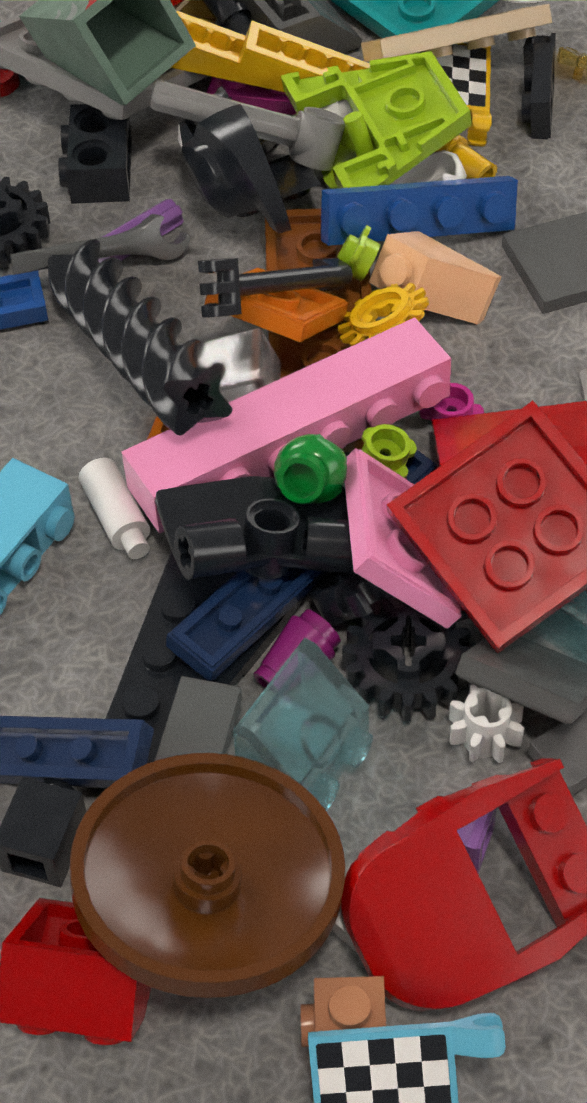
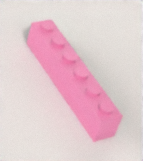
M414 317L228 402L233 409L228 417L216 421L197 423L181 436L169 429L121 451L127 488L160 534L164 532L155 502L158 490L249 476L275 478L274 463L280 449L292 439L306 434H321L325 439L332 441L343 449L347 444L362 438L364 430L369 427L381 424L392 425L394 422L423 408L433 407L442 399L450 396L451 357Z

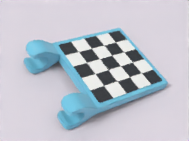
M482 1013L450 1022L308 1032L314 1103H459L455 1055L476 1058L500 1057L506 1048L502 1020L495 1013Z

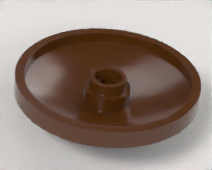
M191 753L159 759L145 764L116 780L99 795L83 816L73 840L70 856V886L73 906L78 921L93 946L108 962L132 979L151 988L186 997L219 998L242 995L275 984L294 973L318 952L328 938L340 911L345 883V858L340 836L332 819L320 802L300 783L271 766L245 757L219 753Z

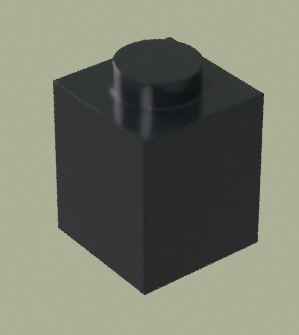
M22 777L0 825L1 871L62 887L70 868L73 840L77 828L86 813L82 793L59 780L49 779L39 782Z

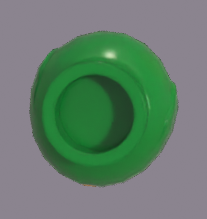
M306 434L292 439L280 449L275 459L274 477L276 484L286 498L296 503L312 505L332 500L342 492L346 481L347 457L344 451L332 441L325 439L321 434Z

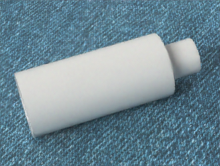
M98 458L90 461L81 469L78 479L112 546L118 550L125 549L131 559L142 558L150 550V546L146 541L150 533V527L135 498L128 490L121 472L112 459Z

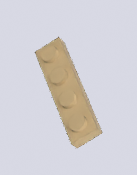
M550 4L520 8L362 42L364 62L409 55L421 51H432L436 58L453 54V44L466 42L467 50L495 45L494 35L507 33L508 41L536 36L535 26L552 23Z

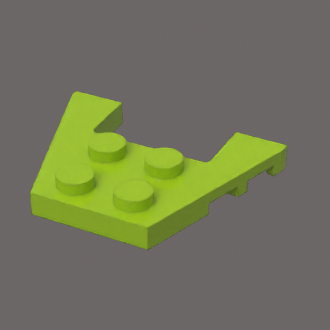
M432 51L370 60V68L341 72L338 66L327 67L328 71L324 72L322 76L300 79L299 72L287 73L281 76L284 92L296 113L300 110L304 111L305 107L323 108L340 100H347L353 112H362L376 150L333 166L334 179L338 188L390 185L472 125L469 108Z

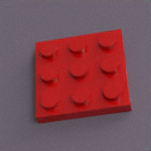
M533 400L386 504L388 514L497 654L587 589V465Z

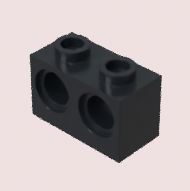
M70 105L69 125H61V148L63 155L67 154V157H60L58 161L60 187H69L71 204L130 201L132 153L130 117L123 120L111 119L104 116L101 110L90 105Z

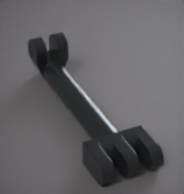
M238 258L198 261L199 272L205 274L217 272L216 282L199 283L200 295L218 294L219 304L209 303L201 306V314L203 318L242 314L241 296L312 288L324 292L340 290L351 282L353 276L352 269L347 263L338 258L312 259L313 267L239 274Z

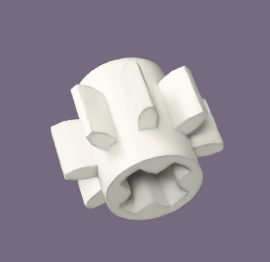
M470 685L469 695L465 703L454 700L450 703L449 720L453 722L450 726V744L459 745L463 743L469 751V761L471 762L477 760L479 756H493L498 763L503 762L504 750L507 744L521 747L523 743L525 728L519 723L522 722L524 705L517 702L511 704L510 699L484 688Z

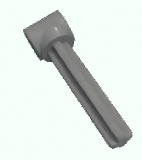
M161 80L157 81L154 85L150 100V106L153 110L200 122L221 110L241 104L258 138L288 146L290 157L306 167L322 171H329L333 167L345 129L344 118L333 112L316 107H305L304 111L300 110L296 117Z

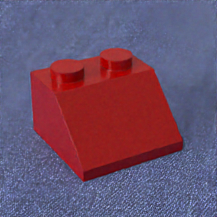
M39 898L2 942L0 960V1023L17 1025L20 1031L32 1035H47L55 1031L80 1034L87 1041L98 1045H115L122 1041L132 1042L145 1018L151 987L124 974L99 953L84 933L78 921L73 902Z

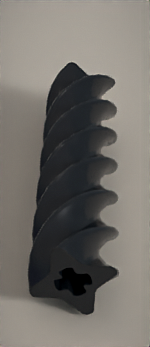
M88 240L73 255H51L49 257L48 277L57 302L74 319L83 333L93 341L100 352L112 362L120 375L132 385L141 399L152 407L165 426L181 436L197 423L216 421L230 416L233 409L219 389L220 382L226 373V366L222 362H214L209 367H200L198 359L204 349L202 341L192 339L183 345H179L176 342V338L182 329L180 319L171 317L158 323L156 317L159 315L162 307L160 299L150 296L137 302L136 299L142 289L140 279L131 276L118 282L123 272V264L121 260L114 257L105 259L100 263L99 240Z

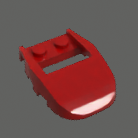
M541 758L530 762L531 768L511 775H494L474 782L472 786L447 796H437L416 807L418 813L395 831H386L369 844L351 864L345 877L341 901L344 924L369 977L384 976L385 997L390 1001L415 1011H431L464 1004L561 959L587 935V825L562 777L560 770L564 766L560 759ZM497 807L557 928L518 951L515 950L457 832L460 828Z

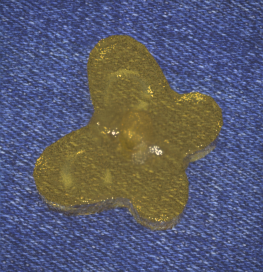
M560 46L556 60L558 63L574 66L572 79L581 81L584 69L587 70V54L580 53L570 47Z

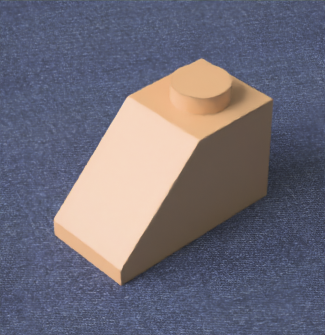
M420 231L387 234L369 283L380 289L390 287L391 284H398L400 288H404L408 283H414L415 291L421 287L426 291L425 297H428L429 305L425 310L480 324L486 316L502 276Z

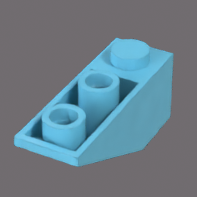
M14 458L0 471V615L6 606L7 596L21 580L25 582L34 576L39 568L43 553L54 540L62 541L69 534L75 518L67 483Z

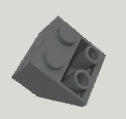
M237 0L238 3L245 4L250 10L251 21L340 53L361 47L362 39L327 0Z

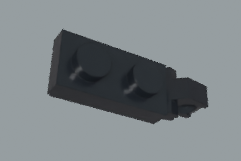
M556 33L526 38L523 47L525 93H522L521 112L522 122H531V139L548 140V138H551Z

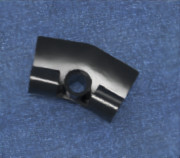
M261 476L241 477L161 489L156 492L155 502L166 538L181 573L188 580L244 570L254 577L276 579L284 576L290 571V568L356 575L353 570L344 485L342 492L334 499L312 505L300 504L289 500L277 486L275 478Z

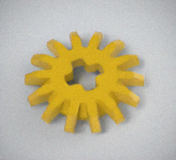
M408 283L404 288H400L398 284H391L390 287L372 291L371 294L362 300L359 299L355 302L356 306L352 311L346 313L344 320L347 323L338 325L339 333L343 334L340 336L341 341L344 344L353 346L414 317L420 321L425 316L424 310L429 305L428 297H425L426 291L423 287L415 291L414 283ZM378 317H385L379 321H375Z

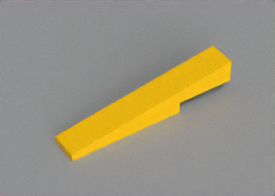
M177 11L196 46L170 68L284 92L281 76L287 73L299 72L300 79L322 76L324 72L328 71L327 67L338 66L341 72L370 68V63L255 21H251L245 36Z

